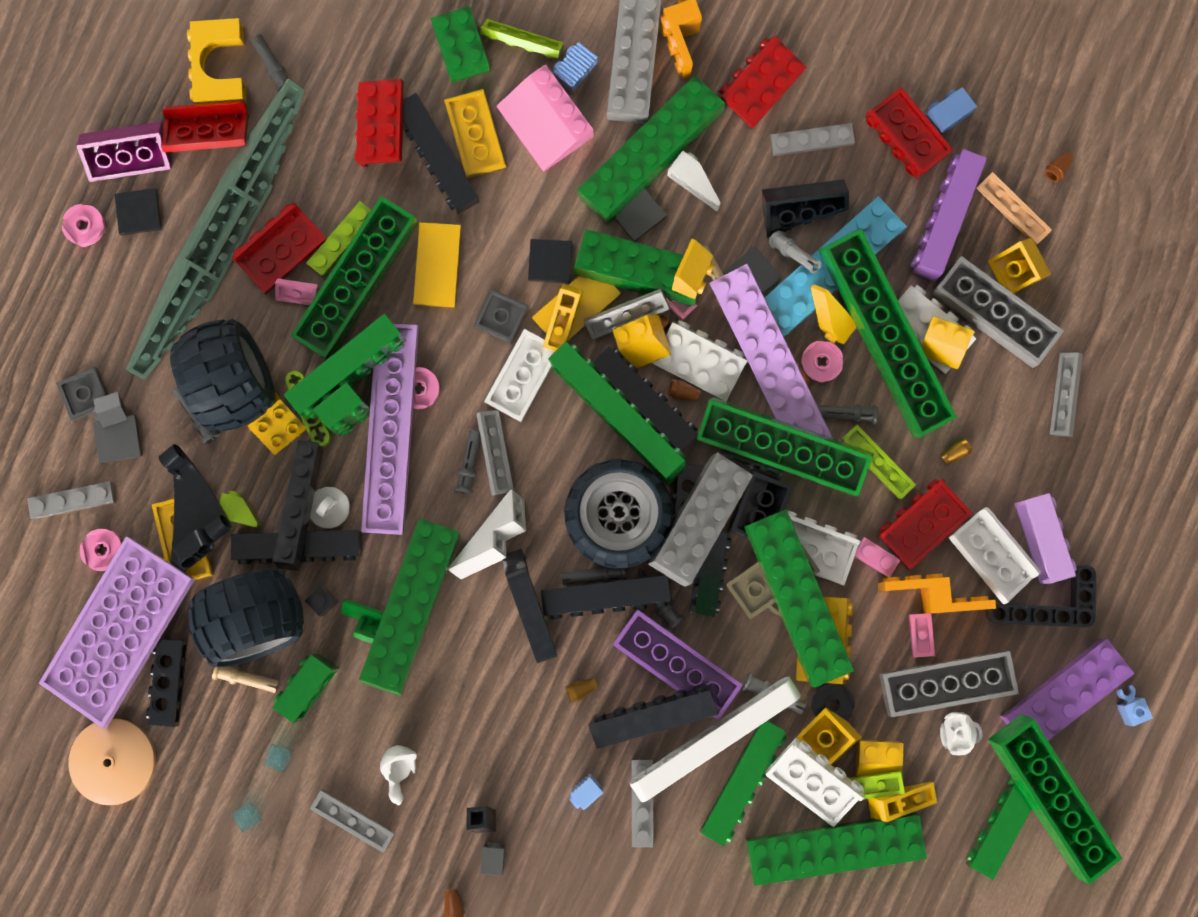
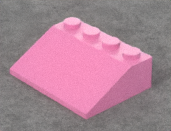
M546 64L529 75L496 106L543 172L594 137L593 128Z

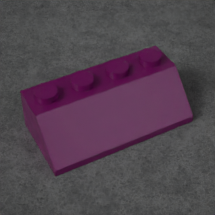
M162 121L80 134L76 146L89 182L171 169L169 152L163 153L161 148L164 129Z

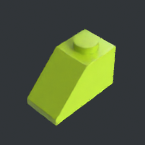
M230 490L229 494L222 493L219 503L229 521L261 529L262 524L249 501L241 497L242 493Z

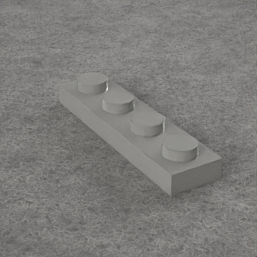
M852 123L770 134L773 157L853 146L855 144Z
M658 289L584 319V323L592 339H595L641 317L657 315L670 309L662 289Z
M1060 353L1050 427L1051 436L1073 437L1083 358L1081 353Z
M499 410L479 412L476 415L492 496L507 494L511 489L514 491Z
M110 481L27 498L30 519L33 520L116 502L113 484Z
M631 759L632 779L652 766L653 759ZM632 789V847H653V797L645 802H641Z
M320 790L310 810L383 853L395 835V832L324 790Z

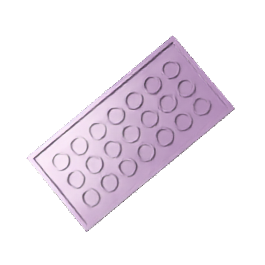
M126 536L39 684L100 727L107 728L195 579L131 537Z

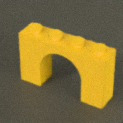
M240 19L190 21L187 37L191 43V49H188V58L191 61V69H189V79L192 81V88L189 90L191 101L195 104L242 100L247 105L246 84L242 78L214 79L205 73V61L213 50L220 47L244 45V26Z

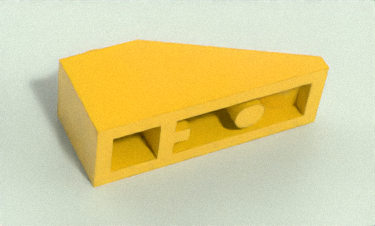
M566 284L561 286L543 348L557 351L567 342L583 293L582 289Z
M813 284L811 286L819 327L825 333L824 337L832 343L838 342L844 345L856 329V324L827 289Z
M934 782L904 787L905 794L868 799L871 818L889 822L936 804L937 798Z

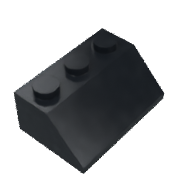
M755 471L749 472L753 476L737 503L727 531L749 539L744 526L783 511L793 486Z

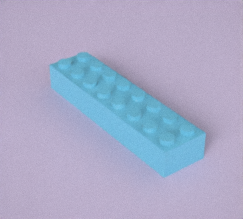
M878 196L821 248L862 228L875 256H877L907 226ZM818 250L812 255V257L821 262L820 269L814 266L818 270L817 273H812L801 265L765 297L784 338L816 310L811 291L813 284L827 289L832 295L838 291Z

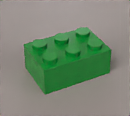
M470 6L430 18L451 83L490 71Z
M347 382L313 409L327 428L339 437L341 435H348L353 431V426L356 423H362L370 417V407Z
M320 654L305 656L299 664L301 667L297 674L293 673L286 682L288 687L284 692L280 691L273 700L275 705L272 708L292 723L299 722L304 718L339 670L338 667Z

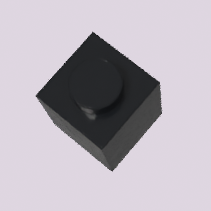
M320 586L305 600L318 616H325L339 602L324 586Z
M488 806L467 808L466 830L474 833L496 832V810Z

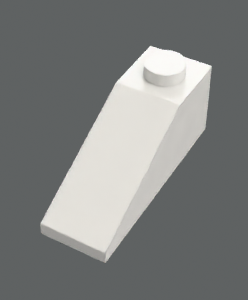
M682 151L668 169L667 176L712 209L718 211L721 203L701 164L698 162V158L690 152Z

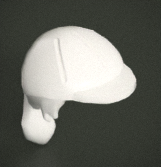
M401 745L389 748L383 754L380 762L381 773L389 781L390 800L397 805H400L404 800L400 781L408 777L411 770L415 773L417 758L416 752Z

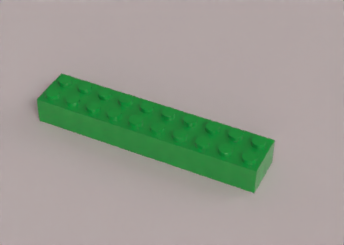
M862 228L819 249L818 252L912 437L921 438L956 419L957 416Z

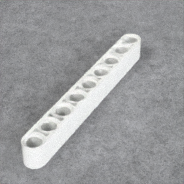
M790 677L782 678L635 776L629 782L630 786L641 802L651 799L796 702L801 697L800 692Z

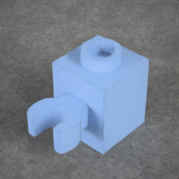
M1127 685L1129 689L1128 695H1124L1122 689H1117V695L1124 700V702L1117 704V707L1125 725L1136 726L1153 719L1145 698L1134 697L1136 690L1133 685Z

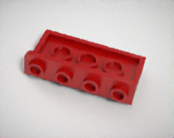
M776 36L770 39L766 37L758 46L760 50L756 54L753 52L745 60L747 64L744 68H738L732 75L734 79L729 84L726 82L718 91L720 93L718 97L751 129L758 124L807 68Z
M402 79L358 82V89L356 91L358 109L356 110L357 129L355 131L357 149L354 153L356 163L362 167H368V164L402 162L404 81Z
M902 87L876 107L868 110L865 115L869 127L875 128L879 133L880 140L885 145H889L893 156L897 160H901L905 165L907 173L916 179L953 151V148Z
M242 100L167 106L163 108L165 118L161 141L163 153L246 146L249 115L246 104Z
M295 203L287 204L276 218H271L266 222L265 228L260 232H255L249 238L250 241L244 246H239L234 251L232 259L266 295L275 287L277 278L284 279L315 252L327 238Z
M935 478L926 486L928 490L923 495L918 493L911 500L913 504L906 509L904 506L895 514L897 518L892 523L887 521L880 528L882 532L878 537L908 570L917 565L973 514L945 484L946 481L943 478L940 480Z

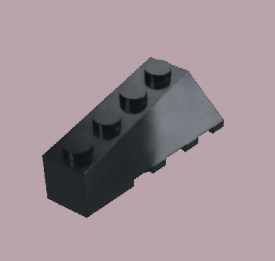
M844 179L762 189V209L766 237H771L776 231L783 230L786 232L792 230L791 227L802 223L806 225L812 223L814 219L820 217L824 219L849 210V190Z
M721 532L694 578L689 613L715 617V613L720 612L721 601L718 600V594L723 592L724 580L721 579L722 571L726 572L728 559H725L724 556L725 550L729 551L731 544L728 532Z

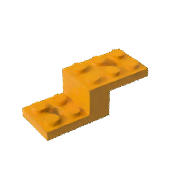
M676 0V5L663 9V17H661L662 25H660L662 35L668 38V51L671 56L674 55L676 72L681 74L683 80L691 77L693 65L684 37L699 33L702 15L696 0Z
M943 573L925 575L926 579H922L921 575L906 576L904 581H900V577L883 578V582L878 583V592L920 588L923 614L996 609L995 600H989L988 596L970 597L971 602H967V598L952 599L950 577H943Z

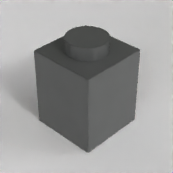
M118 392L93 399L95 407L92 409L95 421H100L103 428L128 420L125 405Z
M488 841V844H484L480 874H503L506 846H501V842Z

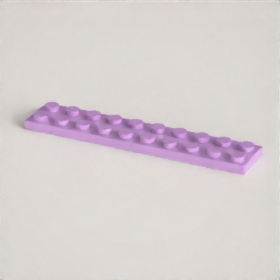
M745 264L710 282L775 418L834 439L749 264Z
M394 324L407 341L404 342V347L396 353L394 351L387 356L388 359L382 365H375L373 367L361 532L404 535L419 326Z

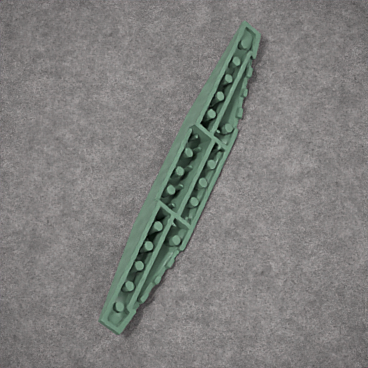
M290 79L286 80L246 139V146H241L227 167L169 271L127 365L126 370L145 380L161 361V356L165 351H169L173 346V342L179 334L184 333L187 329L186 326L193 317L196 318L201 312L200 309L203 305L212 299L233 261L234 251L242 245L273 187L271 184L274 175L278 173L280 167L278 165L280 157L286 149L285 143L288 134H291L294 116L298 113L305 92L304 89Z

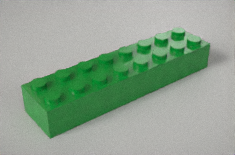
M694 76L577 189L579 198L606 224H609L682 151H685L724 113L725 102L697 76Z
M380 196L290 336L326 360L335 354L418 226L417 218Z
M565 342L548 358L552 369L669 486L687 469L685 455L677 447L673 449L669 443L670 440L662 432L658 434L654 428L655 425L647 417L645 419L642 418L641 411L633 403L629 405L627 403L626 396L618 388L613 389V386L610 384L611 381L603 373L601 375L598 374L597 367L591 360H584V357L581 355L582 352L576 345L570 346Z
M715 397L709 400L697 436V440L857 497L861 492L874 456L872 452Z
M787 509L744 526L809 685L815 688L853 672L854 669Z
M419 518L359 677L361 683L402 697L446 578L448 567L460 539L459 531Z
M1020 714L988 739L1076 878L1090 885L1123 859L1034 718Z
M915 812L889 822L873 818L836 824L834 827L828 825L745 838L754 886L927 859L920 816Z

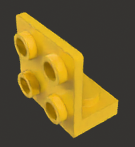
M275 392L273 406L268 408L267 412L260 418L247 424L249 429L274 455L306 430L303 423L285 405L277 392Z

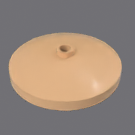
M113 718L107 728H102L96 723L86 727L75 739L69 754V772L75 787L87 799L103 805L125 803L140 795L152 780L156 767V752L149 735L136 723L121 718ZM108 759L111 760V765H110V766L108 765V763H109V762H108Z

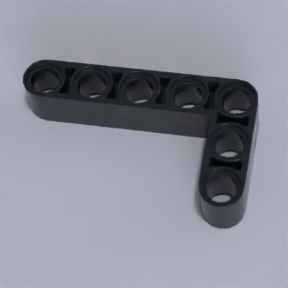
M522 548L506 553V558L502 560L505 575L536 662L540 663L555 658L557 653L535 593Z
M1088 565L1076 567V576L1071 577L1070 607L996 604V608H999L1002 612L1000 619L994 617L993 612L995 609H986V618L992 623L1090 627L1096 619V571ZM1081 570L1087 572V579L1085 581L1080 578ZM1081 591L1087 594L1085 602L1080 600L1079 595ZM1017 609L1023 612L1021 620L1015 618V611ZM1039 610L1044 613V619L1041 622L1036 618V613ZM1060 611L1065 614V620L1062 623L1057 617ZM1082 612L1087 617L1085 623H1081L1079 620V615Z

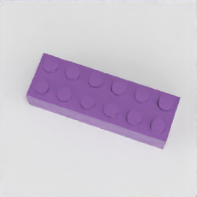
M963 149L959 155L955 154L953 160L950 161L946 171L948 174L939 189L942 192L936 198L932 210H935V212L928 218L925 229H928V231L926 230L924 236L921 237L918 248L921 249L918 250L917 255H914L910 266L913 267L911 274L935 282L943 274L986 162V157Z
M636 610L612 644L676 691L685 689V691L693 690L695 686L703 683L706 686L713 684L721 706L719 714L713 716L717 720L720 719L743 686L639 610Z
M1098 639L1000 715L1006 725L1020 714L1034 718L1049 741L1131 677L1134 672L1108 639Z

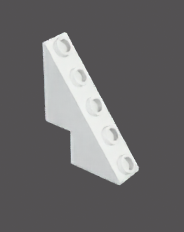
M512 489L509 490L448 567V570L460 579H463L505 559L506 540L526 531L524 499Z

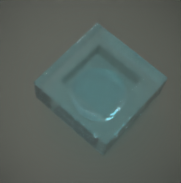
M271 744L263 765L285 772L292 751Z
M252 802L231 814L241 832L246 831L262 820Z

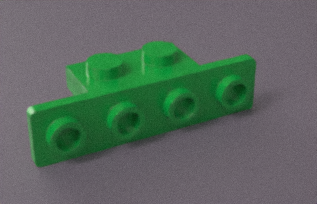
M344 599L341 614L359 620L353 637L373 643L384 612L359 604L356 601Z

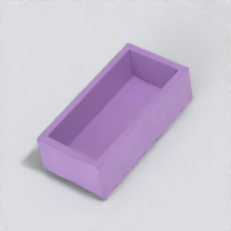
M1048 493L1014 503L1032 561L1041 571L1037 576L1039 583L1049 584L1075 577L1076 564L1070 558L1068 552L1070 545L1062 533L1063 523L1056 515L1055 509H1057L1055 499Z

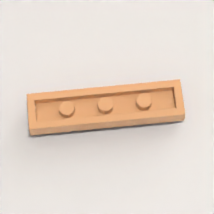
M993 172L976 188L1028 239L1032 238L1036 245L1052 231Z

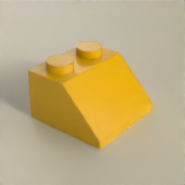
M1032 238L1020 241L988 260L999 284L1013 294L1051 275Z
M691 239L675 274L672 287L673 291L692 299H696L698 293L702 295L706 286V282H704L705 276L711 275L715 265L712 263L713 255L694 239Z
M646 315L612 330L619 351L637 369L672 355L659 315Z
M932 316L921 347L927 359L958 369L974 330Z
M825 708L796 738L799 741L807 742L811 746L812 751L818 755L822 754L825 756L829 764L833 766L862 736L848 721Z
M860 739L856 743L855 777L902 771L904 743L899 741Z

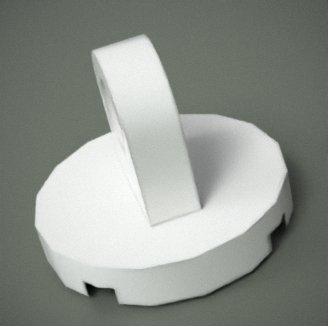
M335 487L318 489L314 494L310 519L316 525L326 529L341 526L350 514L348 497L343 491Z
M951 712L945 716V721L940 727V737L945 749H948L952 755H966L970 753L975 743H979L982 740L983 733L980 725L973 722L970 716L964 712Z

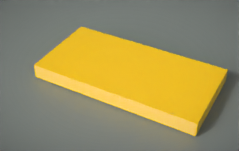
M484 89L445 99V105L466 178L506 168Z
M419 222L414 305L455 308L461 225Z
M580 276L569 284V286L582 289L583 293L567 342L586 326L584 323L585 318L603 312L621 296L620 291L614 285ZM558 295L532 317V320L545 334H547Z
M174 499L152 504L164 559L169 563L173 539ZM209 554L184 573L195 580L213 576Z

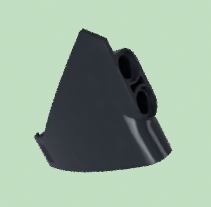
M173 444L159 455V461L174 477V525L170 563L181 571L186 572L214 549V543L232 529V525L198 469L178 445Z

